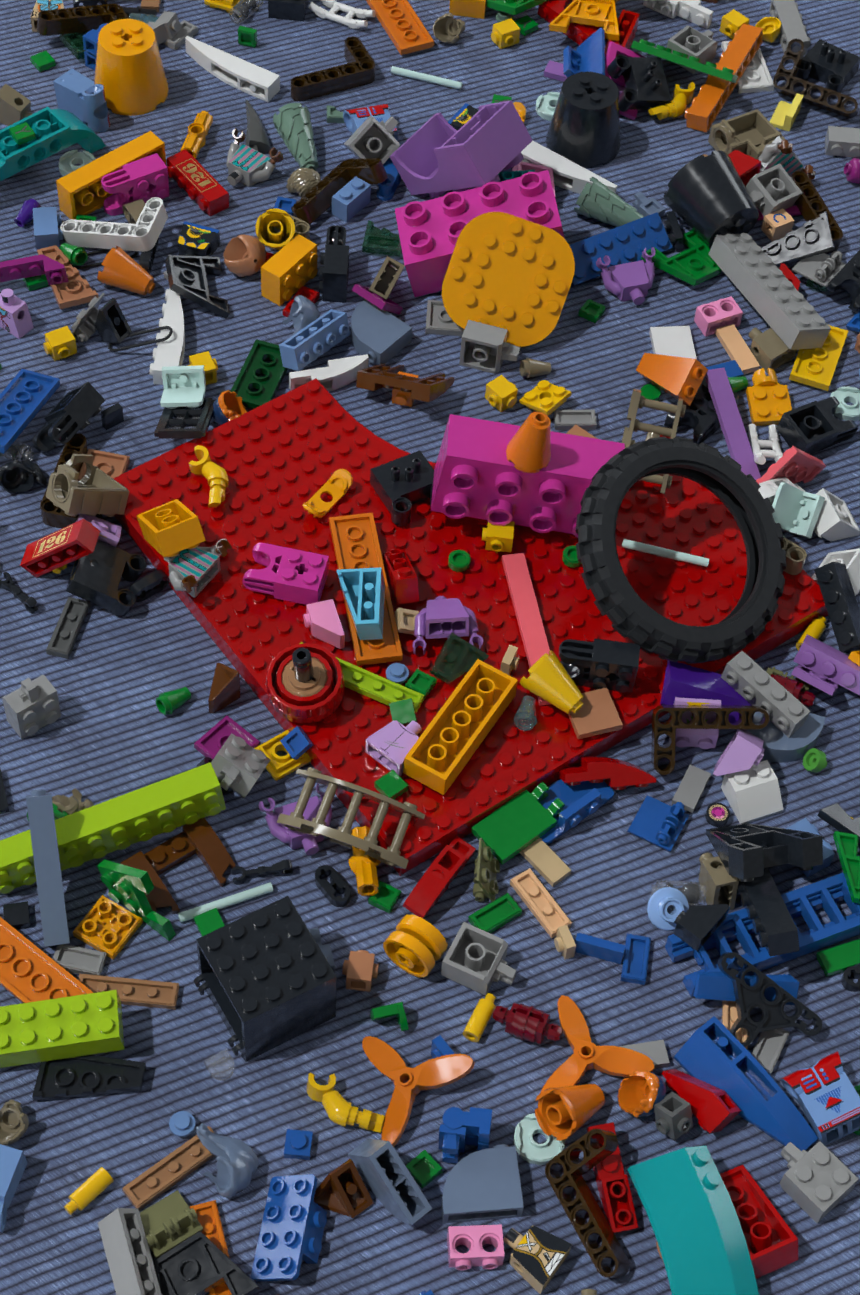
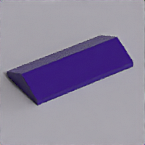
M667 661L661 705H673L675 697L721 700V705L752 706L721 678L722 674L679 662ZM736 711L730 713L728 717L729 722L735 723L739 719V713Z

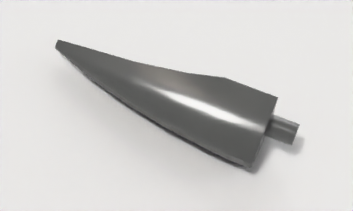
M246 100L247 132L245 145L265 154L271 150L265 128L254 108Z

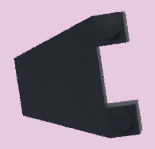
M750 823L706 829V835L728 874L739 878L741 882L754 881L755 877L764 876V868L791 864L798 866L799 870L809 871L813 870V866L823 865L822 836L817 834Z

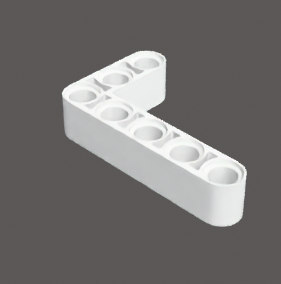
M154 197L146 202L136 224L71 219L63 222L60 228L66 243L75 246L112 249L113 247L116 249V246H119L127 251L146 252L155 246L168 219V215L162 199Z

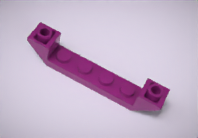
M43 254L0 262V283L43 274L46 275L49 285L69 282L65 266Z

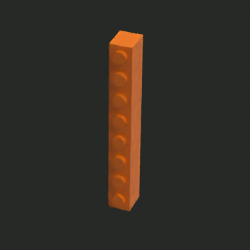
M742 24L740 29L736 30L733 40L729 41L726 51L722 52L720 61L716 63V69L723 70V67L734 70L733 74L738 76L736 83L709 74L706 83L700 87L699 94L693 98L691 107L686 109V127L708 132L760 48L763 40V28Z

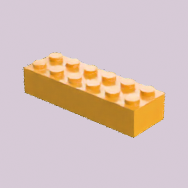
M149 131L56 180L60 210L68 218L76 220L77 214L88 215L103 207L104 200L113 194L103 189L101 184L102 177L122 169V165L156 153L166 165L165 143L152 131Z
M477 659L405 756L403 773L444 795L516 696L518 680Z

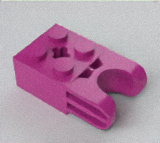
M157 153L122 165V169L104 175L101 180L103 189L113 194L104 200V210L111 216L124 213L123 205L142 199L146 204L149 199L154 197L161 199L169 197L168 167Z
M257 543L254 546L252 555L255 562L267 567L259 570L249 569L244 574L242 581L247 589L274 595L276 599L305 605L320 602L329 573V556L267 543Z

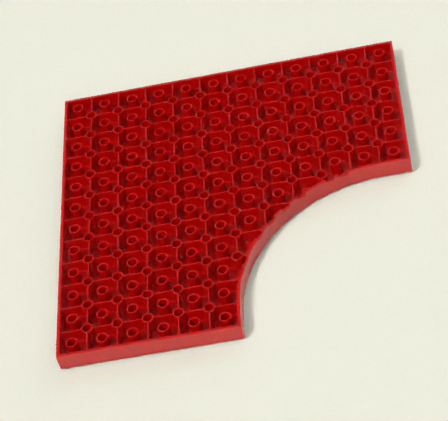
M315 378L241 415L239 418H234L208 431L206 436H202V438H194L113 478L130 491L124 514H115L114 517L157 570H163L168 577L169 563L144 539L136 515L178 499L198 516L206 540L201 542L198 547H212L221 539L225 538L228 540L232 548L227 549L228 554L225 557L220 555V571L195 598L186 591L174 590L170 579L169 586L285 731L289 730V732L296 726L302 727L314 744L306 753L311 758L310 763L315 769L321 771L323 775L334 777L377 793L379 792L374 787V782L390 771L365 752V744L369 736L392 722L390 706L344 687L342 702L335 712L319 722L301 724L289 721L276 712L267 693L266 675L271 661L285 648L300 644L301 642L322 646L332 652L335 657L357 666L343 591L337 574L338 566L329 517L373 513L394 616L398 608L420 612L423 608H426L428 600H435L438 596H445L447 599L458 598L463 606L474 611L479 629L477 635L483 638L481 650L476 642H473V651L469 650L470 634L463 637L426 639L425 636L423 640L426 642V653L423 654V647L418 646L415 649L416 654H414L413 642L416 640V637L411 634L398 632L403 654L402 661L358 666L386 678L387 667L393 663H401L409 670L408 679L401 684L402 686H405L416 669L437 679L436 685L425 700H423L416 712L417 723L422 728V731L417 735L418 737L422 735L477 659L500 670L501 662L509 645L518 647L517 657L520 658L516 671L512 670L510 673L511 677L518 680L516 696L447 792L442 795L404 773L400 776L408 785V791L394 800L403 804L404 802L412 803L418 806L417 811L425 814L424 819L411 817L399 850L401 851L400 856L409 860L406 869L394 867L401 876L442 851L456 836L462 839L472 833L471 830L474 825L525 790L532 793L542 782L547 786L560 779V769L579 767L581 765V757H597L651 724L653 710L661 705L668 660L661 659L655 653L649 654L640 649L639 667L633 693H620L608 690L623 724L622 729L578 739L567 713L552 704L539 706L537 695L525 689L519 683L523 676L526 679L530 676L528 671L530 668L502 564V555L524 553L549 649L556 654L560 661L559 646L567 639L594 642L595 638L634 643L630 638L621 636L612 627L613 622L608 616H603L595 605L594 601L596 599L591 589L587 590L581 575L584 572L583 566L573 568L564 564L562 560L564 549L571 545L576 546L578 538L574 534L557 531L539 533L527 526L514 525L512 552L485 550L486 541H482L483 528H487V520L466 516L454 519L447 517L444 513L431 511L429 505L430 498L412 504L409 524L405 526L395 525L391 520L390 512L370 484V469L410 453L376 436L356 421ZM197 445L206 447L211 461L224 468L228 474L229 482L225 490V500L217 507L208 508L210 492L208 480L203 474L192 473L189 467L190 461H199L194 451V447ZM428 461L431 467L435 469L436 463ZM346 469L349 471L353 478L351 487L322 518H314L313 514H308V510H304L302 505L330 479L336 470ZM671 475L673 476L670 489L666 488L665 494L660 493L661 484L638 480L626 493L621 503L615 529L617 553L627 580L638 596L650 608L669 620L696 627L710 626L721 622L737 605L742 595L747 575L745 544L734 517L715 494L688 478ZM323 493L320 496L324 502H331L333 500L332 496L328 493ZM623 539L710 559L708 567L624 548L622 547ZM257 543H267L329 556V573L320 602L330 599L334 601L345 634V647L343 649H339L312 636L310 627L306 628L304 624L305 604L276 599L274 595L251 591L244 586L242 580L244 574L249 569L259 570L267 567L255 562L252 550ZM391 549L405 550L418 577L419 602L397 605L392 594L383 552H389ZM455 550L466 551L471 558L470 567L464 572L453 571L448 565V558L451 552ZM804 570L797 575H791L783 571L785 584L783 594L777 601L778 608L772 620L766 624L765 630L754 641L738 652L716 661L688 664L683 661L678 662L723 674L727 663L741 651L747 654L753 661L804 631L813 619H818L819 616H828L819 585ZM577 686L581 693L597 690L595 688ZM662 711V712L658 715V719L661 718L662 716L666 715V714L669 713V712H668V711ZM337 788L335 795L348 810L354 793ZM365 797L362 798L355 816V820L361 827L367 826L369 829L371 828L380 803ZM388 808L377 837L378 846L385 849L391 846L402 813Z

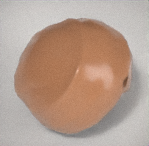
M245 234L232 238L226 246L223 254L224 263L230 272L239 277L253 275L265 263V246L257 237Z

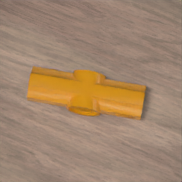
M201 111L197 113L194 122L188 126V135L180 152L186 149L194 158L197 157L200 148L204 147L206 143L205 138L213 123V116L209 112Z
M367 826L355 827L351 830V835L364 840V837L368 836L370 829ZM352 846L353 856L349 858L348 863L351 870L356 874L358 894L373 896L378 893L379 884L376 866L381 862L365 855V851Z

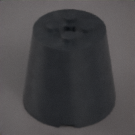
M579 72L569 76L564 81L546 136V145L551 151L585 169H591L593 165L599 164L604 166L614 160L620 149L619 91L613 80L596 72Z
M715 150L709 156L704 157L702 154L691 160L674 175L668 183V192L664 193V201L667 206L710 247H712L716 235L747 234L754 227L759 217V212L733 162L724 151Z

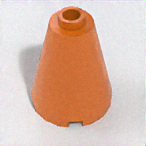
M116 246V249L113 247L108 252L101 264L104 266L103 272L99 271L97 275V280L101 283L144 296L147 293L151 294L156 285L154 278L119 246Z
M531 413L507 445V460H511L517 470L525 473H537L540 469L548 466L551 458V421L545 413Z
M596 1084L549 1088L542 1091L536 1097L538 1108L535 1109V1116L539 1126L546 1135H553L557 1138L555 1140L558 1141L570 1138L603 1107L605 1103L604 1093Z

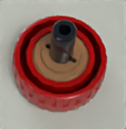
M303 643L287 647L273 658L268 667L266 687L269 700L275 711L289 721L301 724L319 722L337 710L344 696L345 681L342 666H340V662L334 654L322 646Z

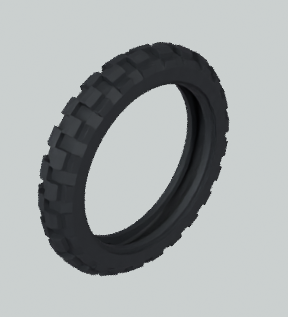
M666 437L650 438L647 441L637 442L614 455L597 471L592 478L590 486L586 488L580 502L582 506L581 512L577 515L576 533H578V543H576L578 562L582 563L584 570L581 575L587 590L591 589L596 599L594 603L603 616L607 615L613 622L612 627L624 638L628 637L634 644L640 645L641 650L649 654L655 653L661 659L672 662L683 661L688 664L719 660L738 652L754 641L765 630L766 624L772 620L778 608L777 601L783 594L785 584L783 570L786 569V551L781 548V541L784 540L781 525L774 521L772 513L775 510L769 498L764 499L758 489L761 486L751 474L745 475L741 471V465L730 456L723 457L718 452V449L705 443H693L692 439L681 437L673 439ZM657 474H670L688 478L715 494L734 517L745 544L747 575L745 586L737 605L721 622L710 626L696 627L669 620L650 608L638 596L627 580L617 553L615 529L621 503L626 493L638 480Z

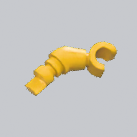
M691 82L688 85V89H681L680 85L676 84L673 100L668 104L649 109V114L656 115L659 120L667 117L676 118L685 113L687 104L693 100L695 83Z
M197 445L194 447V451L199 461H190L189 467L192 473L203 474L208 480V485L210 486L208 508L217 507L225 500V490L229 482L228 474L224 468L211 461L206 447Z
M311 1072L309 1073L306 1088L307 1094L312 1100L322 1102L331 1121L346 1127V1124L354 1126L356 1123L359 1124V1128L381 1132L385 1116L363 1109V1112L358 1111L359 1107L351 1106L352 1103L346 1101L335 1090V1074L329 1076L327 1085H319L314 1080L315 1075Z

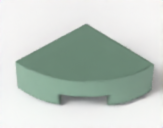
M327 105V123H344L343 112H340L334 106Z

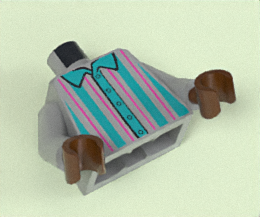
M235 128L232 131V136L235 140L234 143L231 142L227 155L226 166L228 167L229 175L227 181L232 186L240 182L247 187H251L258 182L268 180L276 167L275 163L283 160V154L280 151L278 152L276 148H272L269 151L270 157L243 143L239 145L240 142L245 140L246 136L242 130L241 135L237 137L238 130Z
M780 136L771 144H767L762 154L758 157L763 166L760 172L781 164L790 177L795 171H803L810 180H813L816 174L812 165H807L805 169L803 168L804 165L792 151L793 144H788V141L782 140Z
M224 538L212 547L184 549L174 557H165L164 560L169 563V579L174 590L186 591L195 598L220 571V555L225 557L228 554L227 549L232 548L228 540Z

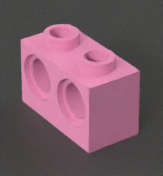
M732 296L698 306L694 322L703 335L707 337L715 334L716 328L731 324L739 327L743 311Z
M502 1225L448 1227L449 1267H455L456 1270H469L474 1266H482L484 1269H495L499 1265H503L504 1243ZM491 1244L496 1250L494 1252H486L482 1246ZM464 1245L469 1251L467 1253H459L456 1247Z

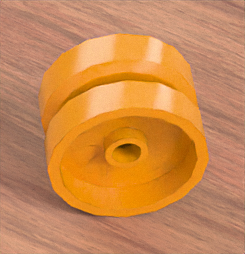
M410 914L405 915L396 925V931L390 933L383 942V948L392 962L405 972L416 977H426L434 968L435 961L442 957L448 946L445 937L436 927L425 919Z

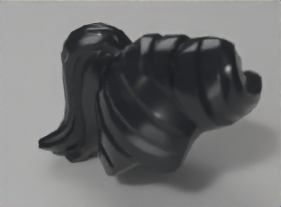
M30 460L22 462L13 461L0 466V486H3L9 493L27 492L34 482L41 485L48 484L39 466Z

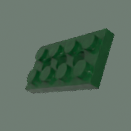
M255 340L230 390L231 392H236V397H242L244 407L255 409L274 399L288 368L283 367L279 345ZM269 359V360H272L273 362H271V363H266V362H264V361H266V360ZM260 374L266 375L265 377H258ZM253 388L259 389V391L252 392L250 390H252Z

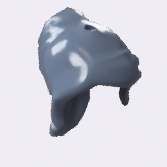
M299 295L294 298L290 315L282 323L286 325L293 320V326L296 330L293 333L294 335L322 316V314L319 313L316 305L311 300Z
M204 1123L200 1127L197 1126V1136L209 1152L217 1156V1176H213L211 1172H204L203 1175L215 1183L218 1193L222 1197L231 1198L249 1186L252 1175L257 1172L259 1164L257 1155L251 1147L240 1139L217 1135L211 1132Z

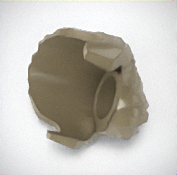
M446 13L435 21L432 28L434 36L441 42L455 43L459 40V35L465 30V22L461 19L453 18L452 13Z
M299 168L291 174L286 188L289 193L297 192L302 198L321 181L320 174L313 169Z
M76 788L72 790L73 796L69 798L64 795L52 797V803L58 806L57 810L61 813L65 811L69 815L94 806L93 802L89 799L81 802L82 794Z
M14 1099L4 1103L0 1110V1144L9 1145L18 1141L29 1126L28 1116L22 1112L21 1103Z

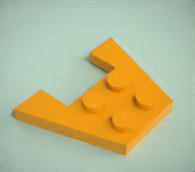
M574 0L549 24V31L567 33L571 22L604 27L605 39L619 41L614 0Z

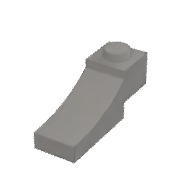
M164 11L156 22L149 21L147 23L153 29L158 45L167 39H173L182 28L176 12Z

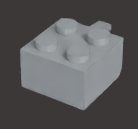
M687 25L668 40L667 48L672 49V52L675 50L689 55L688 59L690 56L699 58V63L706 65V62H710L715 58L718 42L713 40L714 33L707 30L701 33ZM677 64V65L681 66L682 68L686 69L687 71H689V72H691V73H693V74L698 71V70H695V69H692V68H689V67H686V66Z
M369 116L344 145L358 159L379 158L382 164H384L389 156L400 146V143L392 136L394 134L392 130L399 122L391 116L385 123L383 121L379 123L374 117Z
M781 164L754 175L745 186L755 206L763 216L783 208L785 210L792 207L802 194V191Z
M468 320L461 339L459 365L495 374L500 371L504 360L517 361L520 347L506 342L508 329Z
M41 675L32 681L30 678L25 679L21 682L20 688L2 697L6 719L21 739L35 734L42 727L54 723L61 717L57 690L45 675Z
M231 733L211 764L217 779L221 781L220 786L225 790L231 788L245 798L271 759L266 757L262 751L248 745L243 738Z
M463 922L442 961L441 975L486 996L493 981L498 982L500 980L512 985L517 970L508 966L504 960L508 949V943L505 940Z
M821 1141L808 1152L804 1149L800 1151L791 1142L781 1151V1155L788 1162L787 1167L789 1170L784 1173L780 1185L816 1223H819L853 1190L859 1180Z

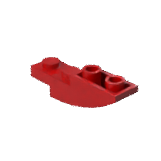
M581 757V766L559 770V778L571 786L580 785L581 781L601 783L603 779L614 790L626 789V786L630 785L642 788L648 787L649 783H656V778L644 769L629 762L607 757Z
M456 836L449 845L444 847L403 903V907L418 917L424 918L446 892L452 880L474 855L476 848Z
M614 1122L586 1128L587 1133L593 1129L609 1130L616 1135ZM603 1136L599 1140L600 1147L604 1144ZM618 1145L611 1155L593 1167L604 1212L614 1233L638 1228L628 1177L624 1173Z

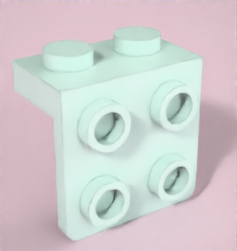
M204 365L162 367L164 390L160 401L161 407L168 409L183 406L197 408L203 404L206 392Z
M781 482L772 504L775 510L772 516L775 523H780L781 529L792 534L811 538L825 498L820 495L804 492Z

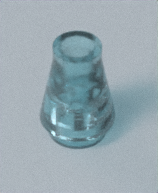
M531 696L522 698L521 704L514 716V722L520 730H531L537 723L536 701Z

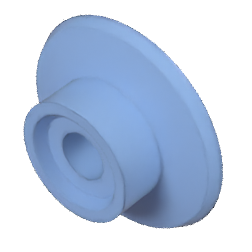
M664 887L654 892L647 905L650 921L654 926L664 931L675 930L677 924L674 921L682 911L686 913L689 910L686 896L680 890L673 887ZM672 905L673 911L669 914L667 908Z

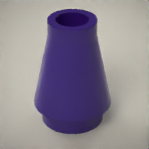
M32 198L25 200L17 217L14 219L15 223L23 228L33 220V208H40L41 205Z

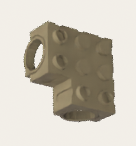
M756 109L728 120L723 119L720 123L711 125L708 142L715 150L724 151L727 154L738 150L758 160L767 144H771L778 136L782 140L785 138Z
M72 454L71 459L66 464L58 465L57 473H51L46 498L52 501L54 506L64 510L66 515L78 516V514H85L95 517L96 514H103L114 517L115 514H124L130 491L102 470L93 466L94 456L92 454ZM84 462L87 467L86 473L81 480L77 481L79 472L72 467L77 463Z

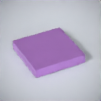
M800 664L791 673V675L831 696L836 693L840 686Z

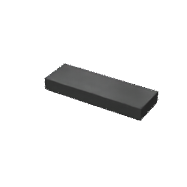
M68 597L47 646L46 652L48 655L69 659L90 609L89 601Z

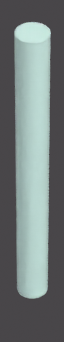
M394 66L391 68L392 74L459 90L462 88V82Z
M623 539L622 543L624 548L708 567L710 560L628 539Z
M270 882L178 913L179 920L184 922L214 908L220 910L274 891L273 886Z

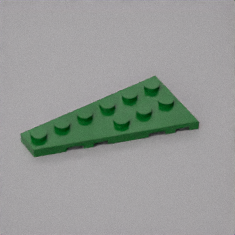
M640 39L639 42L633 40L631 46L633 49L736 83L738 78L737 75L733 74L734 70L723 67V70L716 69V64L706 62V65L699 63V58L690 56L688 59L689 55L675 50L672 52V49Z

